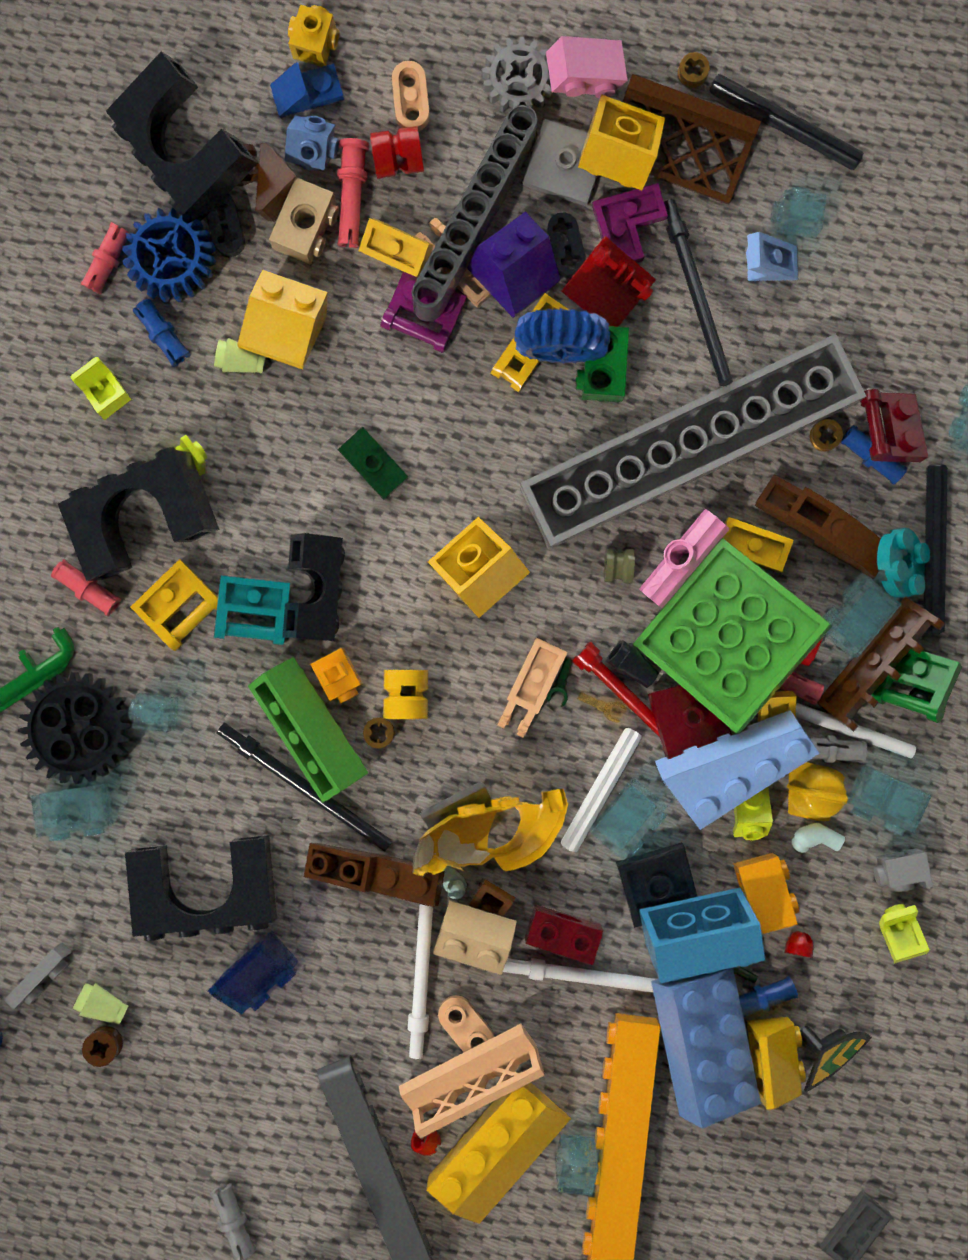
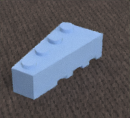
M789 710L749 725L747 730L742 731L739 735L734 734L731 736L728 733L717 737V741L700 748L693 746L683 750L684 754L671 759L664 757L655 762L663 782L701 830L820 753L794 714Z

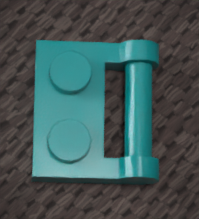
M221 575L214 638L224 639L225 636L271 640L273 644L283 645L285 639L282 638L285 603L289 601L290 583ZM227 613L275 617L274 627L227 622Z

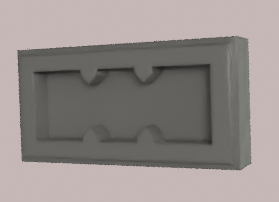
M861 1191L820 1244L823 1252L834 1260H860L893 1216L870 1196Z

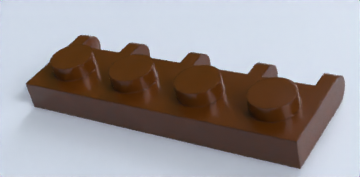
M905 597L822 694L817 704L854 732L858 726L851 719L865 702L875 708L879 703L871 696L887 676L898 681L902 676L894 669L910 649L918 654L924 650V647L917 641L931 625L941 630L945 623Z

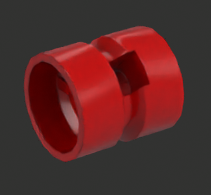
M417 126L398 129L396 135H392L389 130L370 133L377 179L396 176L398 170H402L405 174L424 172Z

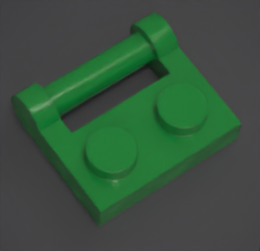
M910 649L894 668L902 675L898 681L887 676L871 696L879 704L883 705L887 702L926 715L928 720L939 723L944 717L947 701L962 666L959 662L924 651L918 654ZM893 681L933 693L934 695L931 702L891 690V685Z

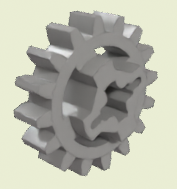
M520 37L519 43L514 45L512 40L507 38L506 48L503 49L496 44L494 46L495 57L492 55L486 56L487 67L482 68V79L486 80L483 82L484 92H491V104L498 101L501 102V112L506 111L508 106L513 108L518 105L532 108V105L535 104L537 107L542 108L544 106L543 96L551 98L552 91L546 61V52L548 50L543 49L538 52V41L534 40L530 46L525 45L524 37ZM501 68L503 75L500 81L497 82L496 74L498 69ZM540 70L542 79L539 86H537L534 77Z

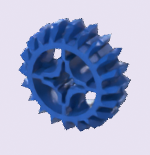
M158 208L157 218L153 219L149 213H145L144 219L147 222L144 225H141L139 222H134L133 224L137 233H126V238L132 244L122 246V251L129 256L123 260V265L130 269L127 276L131 281H137L136 287L139 291L147 290V295L152 299L160 295V299L163 302H168L172 293L174 299L177 302H181L183 298L182 291H186L190 297L195 296L191 288L193 285L196 284L200 289H205L201 276L212 278L213 273L206 266L216 265L215 257L210 255L216 251V247L213 242H208L211 239V234L208 230H202L203 224L199 219L192 221V217L182 214L179 216V213L174 208H171L168 216H166L164 211ZM168 232L163 239H154L159 234ZM186 235L194 241L195 255L193 260L183 253L185 246L183 240ZM145 251L150 252L155 257L153 264L155 270L152 276L145 269ZM174 251L177 257L167 256L165 259L161 253L171 254ZM177 270L186 271L176 278L169 279L172 273Z
M548 308L544 311L528 312L518 318L515 330L516 350L521 355L529 359H538L540 362L576 364L577 362H586L588 360L595 361L605 356L606 352H608V344H610L609 324L606 322V319L599 317L595 313L589 314L587 311H575L574 309L563 310L560 308L559 310H552Z

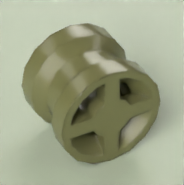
M606 548L604 582L611 583L617 579L622 580L624 583L632 584L635 567L634 549L616 552L613 548Z

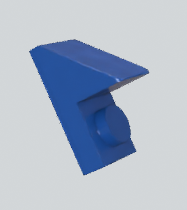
M297 62L270 84L279 118L344 100L334 64L301 73L299 63Z

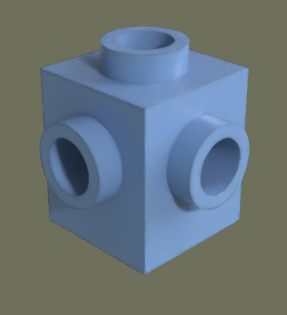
M295 115L287 127L284 161L299 164L302 168L310 171L325 170L329 161L336 159L339 138L334 137L335 124L327 123L318 116H307L305 118Z

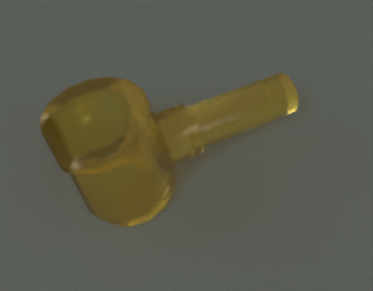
M580 692L577 700L602 711L606 719L615 723L621 721L611 717V708L618 706L626 710L622 703L616 701H609L607 703L583 692Z

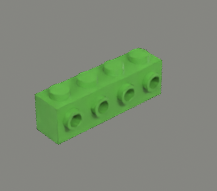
M294 657L264 672L248 685V688L322 803L368 774L360 757L351 747L342 729L337 725L326 708L324 701L317 694L306 677L304 670L299 666Z

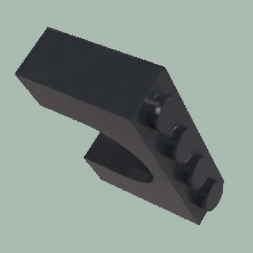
M161 51L106 112L114 122L112 125L114 131L133 146L134 149L131 152L134 157L152 171L151 179L172 197L170 202L172 207L180 215L185 214L202 221L258 163L236 136L223 129H220L191 159L181 163H173L165 147L167 124L172 115L195 92L198 86L178 61Z
M175 447L162 449L155 453V459L149 462L138 461L126 467L127 472L118 476L117 474H110L97 480L98 485L90 489L89 487H83L73 490L69 493L70 498L57 503L86 581L104 580L133 568L119 532L118 520L124 502L130 495L139 490L147 491L159 503L174 543L192 542L220 530L191 452L176 450Z
M269 835L235 838L229 842L233 875L232 890L227 901L222 906L206 911L186 906L174 894L170 883L167 845L136 848L125 852L132 937L144 936V941H155L164 939L166 933L178 932L179 937L184 938L197 936L200 934V930L213 929V934H224L233 932L235 926L247 925L248 930L268 928V923H272L277 918Z

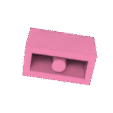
M561 36L546 52L551 91L554 93H565L568 97H576L582 94L595 95L596 98H600L601 94L611 97L616 93V90L628 81L622 40Z

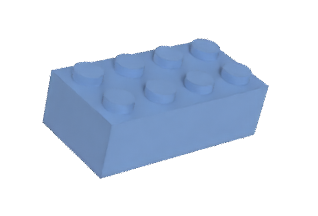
M733 968L720 970L714 974H702L683 978L678 982L660 984L659 979L651 981L679 1116L703 1129L761 1104Z

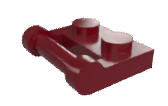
M878 389L864 391L866 397L860 403L866 410L872 447L869 449L871 460L883 462H922L928 458L916 394L880 392ZM883 423H884V428H885V433H886V439H885V434H884V429H883Z

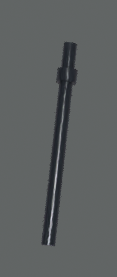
M669 199L664 202L668 214L666 231L670 243L675 244L719 386H727L733 382L689 246L688 238L690 234L686 222L680 218L675 200Z
M225 722L220 726L216 734L238 748L237 753L247 760L252 758L382 851L385 852L392 843L391 839L333 798L322 803L309 781L260 748V743L249 735L247 737L243 736Z

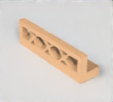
M519 1024L399 1086L401 1098L412 1110L415 1132L422 1138L541 1078L545 1074L536 1043L523 1025ZM531 1059V1068L521 1073H515L520 1064ZM496 1076L501 1077L496 1086L485 1089L490 1079ZM465 1092L470 1093L464 1102L459 1105L454 1104L459 1095ZM436 1107L439 1108L433 1118L424 1121V1113Z

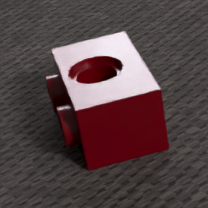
M535 904L525 934V943L593 965L604 931L600 924Z

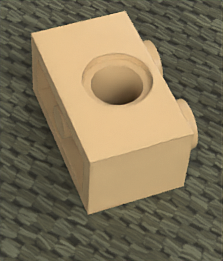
M295 177L269 238L272 248L310 265L314 256L319 258L326 244V238L323 235L327 225L333 226L339 213L334 192ZM309 217L315 220L310 228L302 229L298 227L300 221L304 218Z

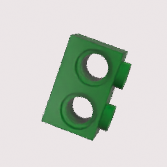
M609 326L612 351L595 361L588 360L584 362L583 369H577L576 390H582L581 400L623 401L626 388L629 327ZM596 374H603L608 378L609 386L597 388L592 383L591 377Z

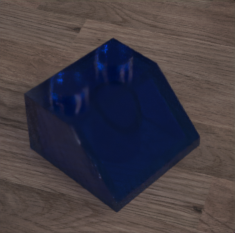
M271 930L228 968L207 991L212 997L241 1015L250 1007L256 1011L270 998L267 992L275 984L282 988L296 975L293 968L298 963V960Z

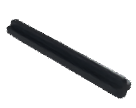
M718 74L710 86L709 92L714 96L850 170L856 169L864 153L861 150L722 74Z
M932 464L926 468L925 543H927L930 549V559L925 563L924 609L945 623L948 468L943 464ZM931 625L925 633H944L945 625L941 630Z

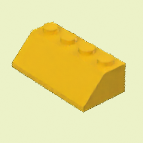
M532 1083L493 1101L429 1174L426 1191L452 1214L480 1224L571 1120V1117Z

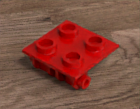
M604 236L561 292L584 311L603 317L609 326L619 327L641 299L645 301L651 296L653 289L650 287L656 279L609 238Z

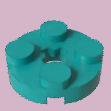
M892 529L890 534L882 536L877 551L878 570H885L887 578L886 581H881L886 592L895 598L921 595L925 591V563L930 559V549L927 543H920L918 536L911 529Z

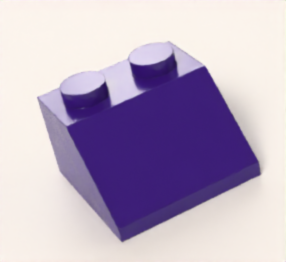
M526 211L478 245L467 266V269L512 318L560 282L549 236Z

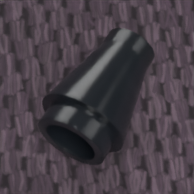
M624 640L620 641L612 649L606 660L611 665L612 671L640 683L645 688L650 687L659 675V672L652 667L633 643L628 644Z

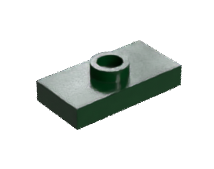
M363 426L337 449L383 500H386L409 479V476Z

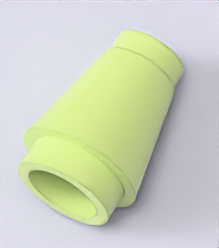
M230 338L227 341L218 340L214 367L222 368V372L263 373L264 356L239 348L238 342Z
M85 983L72 1009L80 1012L79 1016L119 1025L129 1005L122 1003L121 1000L95 983L92 986Z

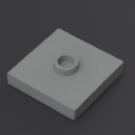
M544 119L523 180V186L587 206L597 177L584 169L578 168L588 133Z

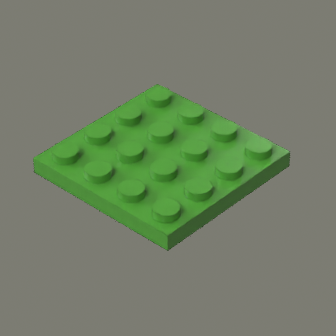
M722 538L633 644L739 735L830 630L832 625Z

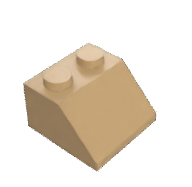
M449 900L433 954L502 975L511 950L517 921Z

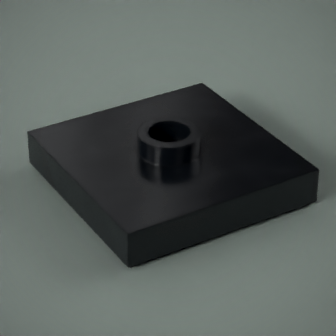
M683 843L616 861L634 928L642 926L639 909L698 897Z

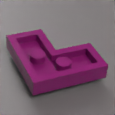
M659 184L645 186L643 190H631L596 200L592 203L601 240L606 236L635 262H642L644 260V253L636 228L664 221L668 216Z

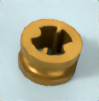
M697 52L685 55L678 68L680 82L690 88L701 86L706 81L710 70L707 58ZM688 64L692 67L699 65L701 67L699 71L700 76H697L695 73L689 76L687 74Z
M831 419L821 420L810 431V443L819 451H831L842 441L843 431L841 426ZM820 427H823L824 431L828 428L832 429V444H829L828 440L824 443L819 440L822 435L819 431Z
M382 717L373 718L364 726V740L373 748H384L394 739V727L387 719ZM377 723L378 727H380L382 723L388 728L385 731L386 741L380 742V739H377V742L371 739L370 736L373 734L371 726Z

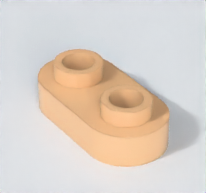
M404 61L399 63L392 72L396 121L400 128L417 126L418 132H420L427 126L430 118L426 75L420 64L414 61ZM412 78L416 82L412 87H406L403 84L404 80ZM415 111L419 116L416 120H409L406 117L407 114Z
M454 995L446 998L441 1003L438 1013L440 1024L463 1052L474 1048L471 1041L475 1037L482 1038L484 1042L495 1037L492 1029L466 998ZM452 1010H458L462 1013V1017L459 1020H452L449 1013Z

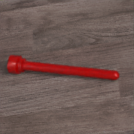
M590 641L585 646L586 648L572 659V662L581 671L583 669L588 673L592 671L659 736L653 711L601 662L603 658L599 655L600 650Z

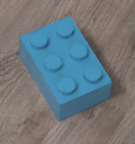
M741 887L639 909L645 945L660 984L678 982L683 978L702 974H714L720 970L738 966L746 967L756 962L765 961L761 926Z

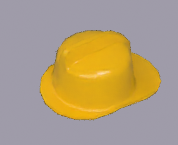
M808 762L789 773V784H787L788 814L816 821H829L831 816L836 815L844 807V804L848 803L847 791L843 783L845 779L843 774L833 768Z

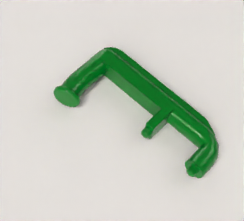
M59 627L54 628V634L51 636L60 651L37 666L29 653H26L25 650L19 651V659L27 671L0 688V713L31 694L34 689L43 686V681L52 680L56 675L65 671L74 654V643L65 628L61 630Z

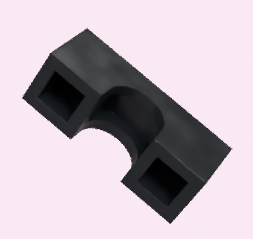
M310 533L291 534L288 569L300 570L306 573L311 580L312 591L309 598L303 603H285L282 638L335 641V634L339 629L337 605L342 594L340 568L345 559V550L342 546L343 538Z

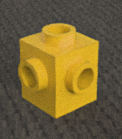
M300 4L297 16L291 17L288 26V37L290 38L288 44L293 59L316 66H326L330 51H335L337 48L340 30L336 28L333 14L324 7L318 5L308 7Z

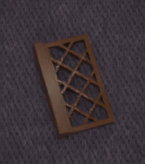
M632 74L623 102L643 106L648 112H651V110L659 112L657 115L662 117H673L680 128V131L664 139L661 136L659 146H661L668 164L658 169L652 168L649 176L729 205L761 121ZM683 121L692 125L685 128ZM700 127L708 131L712 143L695 150L688 132ZM715 133L724 137L717 140ZM683 135L690 153L673 161L666 143ZM730 139L743 143L744 147L740 156L727 162L720 144ZM715 147L722 165L705 173L697 155ZM693 158L700 175L689 181L680 178L675 166ZM737 163L732 175L729 167ZM671 168L673 175L663 171ZM725 170L730 182L726 194L712 190L707 177ZM702 180L705 187L695 183Z

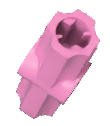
M705 509L681 539L674 540L667 545L664 550V559L639 590L663 609L730 528ZM689 553L688 560L684 564L679 565L681 557Z

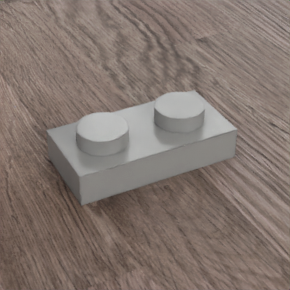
M63 943L53 948L4 1001L13 1009H16L24 1002L31 1005L44 992L40 985L48 977L52 980L56 979L68 967L69 964L65 959L72 951Z

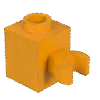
M340 648L310 664L329 701L338 698L340 703H343L359 694L356 688L362 686L363 683L344 648Z

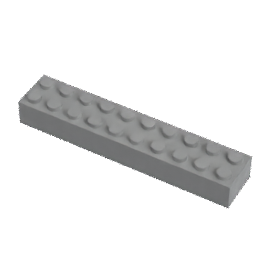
M834 334L520 483L519 489L550 550L857 404L866 397V394L837 335Z

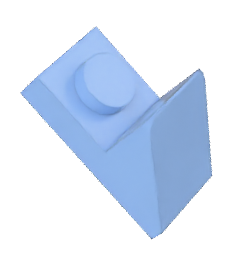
M761 232L747 235L746 259L748 281L798 280L797 246Z

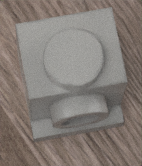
M916 848L876 857L878 866H874L873 872L879 887L888 886L896 892L912 890L915 888L914 883L925 888L934 887L926 852Z

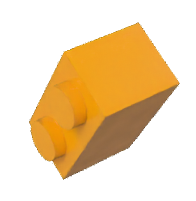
M769 853L733 863L739 888L741 887L760 923L762 934L798 925L795 914L800 913L799 905L794 893L789 894L786 880L790 879V873L784 859L780 860L776 854Z

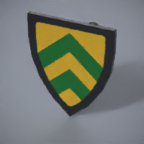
M804 1026L800 1030L802 1040L816 1055L804 1091L807 1093L832 1077L872 1037L865 1032L846 1034L842 1029H838L820 1039L808 1026Z

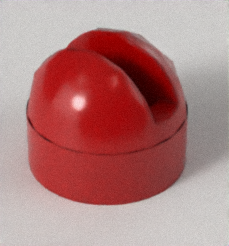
M792 932L786 941L784 953L813 958L814 944L811 936L805 932Z
M436 1130L426 1135L427 1138L424 1142L425 1136L422 1139L414 1131L411 1138L412 1150L424 1156L435 1154L437 1152V1145L442 1143L439 1132Z

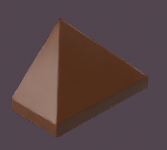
M267 142L260 143L255 211L267 221H276L296 175Z

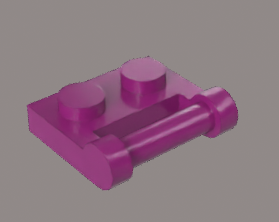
M403 271L390 304L382 317L380 327L389 331L392 328L431 344L434 346V350L444 353L467 296L454 291L442 315L433 321L443 325L441 331L437 333L397 316L400 308L414 313L412 289L418 278ZM425 296L420 301L424 304H431L436 299L432 296Z

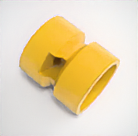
M384 670V690L389 692V696L383 699V718L428 719V699L423 696V692L428 690V670ZM401 686H411V696H400Z

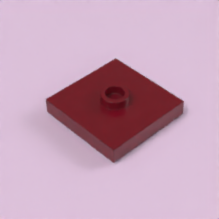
M681 685L648 694L663 751L668 759L684 754L683 750L693 746L700 748L716 742L717 737L729 733L732 736L730 728Z

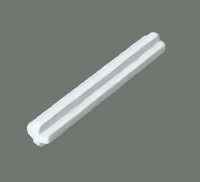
M631 728L624 729L561 840V845L564 848L575 853L579 850L642 739L638 732Z

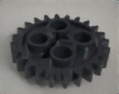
M71 672L69 681L64 674L56 675L57 685L51 680L43 681L46 691L34 689L32 692L37 701L24 702L31 710L30 714H21L19 718L28 722L27 727L18 729L19 733L28 734V739L20 743V746H31L32 748L26 759H39L35 767L36 771L48 767L46 776L48 779L54 778L60 773L59 780L62 784L67 783L71 775L74 785L81 784L84 775L88 782L96 781V771L101 776H107L109 774L107 764L112 767L120 765L115 757L116 754H128V751L121 746L122 743L133 741L132 737L125 734V729L134 727V724L125 722L124 717L132 713V710H122L120 707L126 701V697H113L118 688L116 686L104 689L106 684L105 678H98L93 684V674L85 673L81 680L79 672ZM86 697H89L94 702V711L89 716L83 712L81 706ZM68 698L71 700L70 708L66 704ZM54 707L61 713V720L57 726H54L49 720V713ZM75 723H81L82 729L78 730L77 733L70 731V727L74 726ZM96 730H99L104 735L105 741L100 749L93 745L91 739L92 734ZM62 741L68 742L71 746V754L67 759L63 758L59 753V746ZM82 747L87 752L86 757L82 756Z

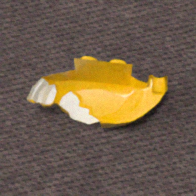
M564 789L542 792L541 804L520 802L519 797L511 798V796L492 799V806L485 807V804L478 805V803L457 807V814L447 816L427 830L419 839V844L413 856V874L423 876L430 872L435 875L442 872L448 865L464 871L461 867L483 865L493 857L504 871L515 870L529 865L543 856L563 826L568 807ZM515 807L519 811L521 820L513 839L498 848H487L488 835L496 813Z

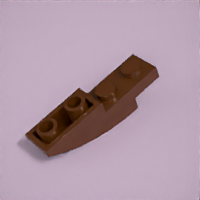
M775 474L772 476L757 499L755 507L815 540L813 545L870 578L874 579L880 571L877 566V551L881 540L880 537L843 509L806 486L801 490Z
M310 843L303 877L360 892L371 891L430 907H437L440 902L445 871L435 875L430 872L423 876L413 874V861L326 844Z

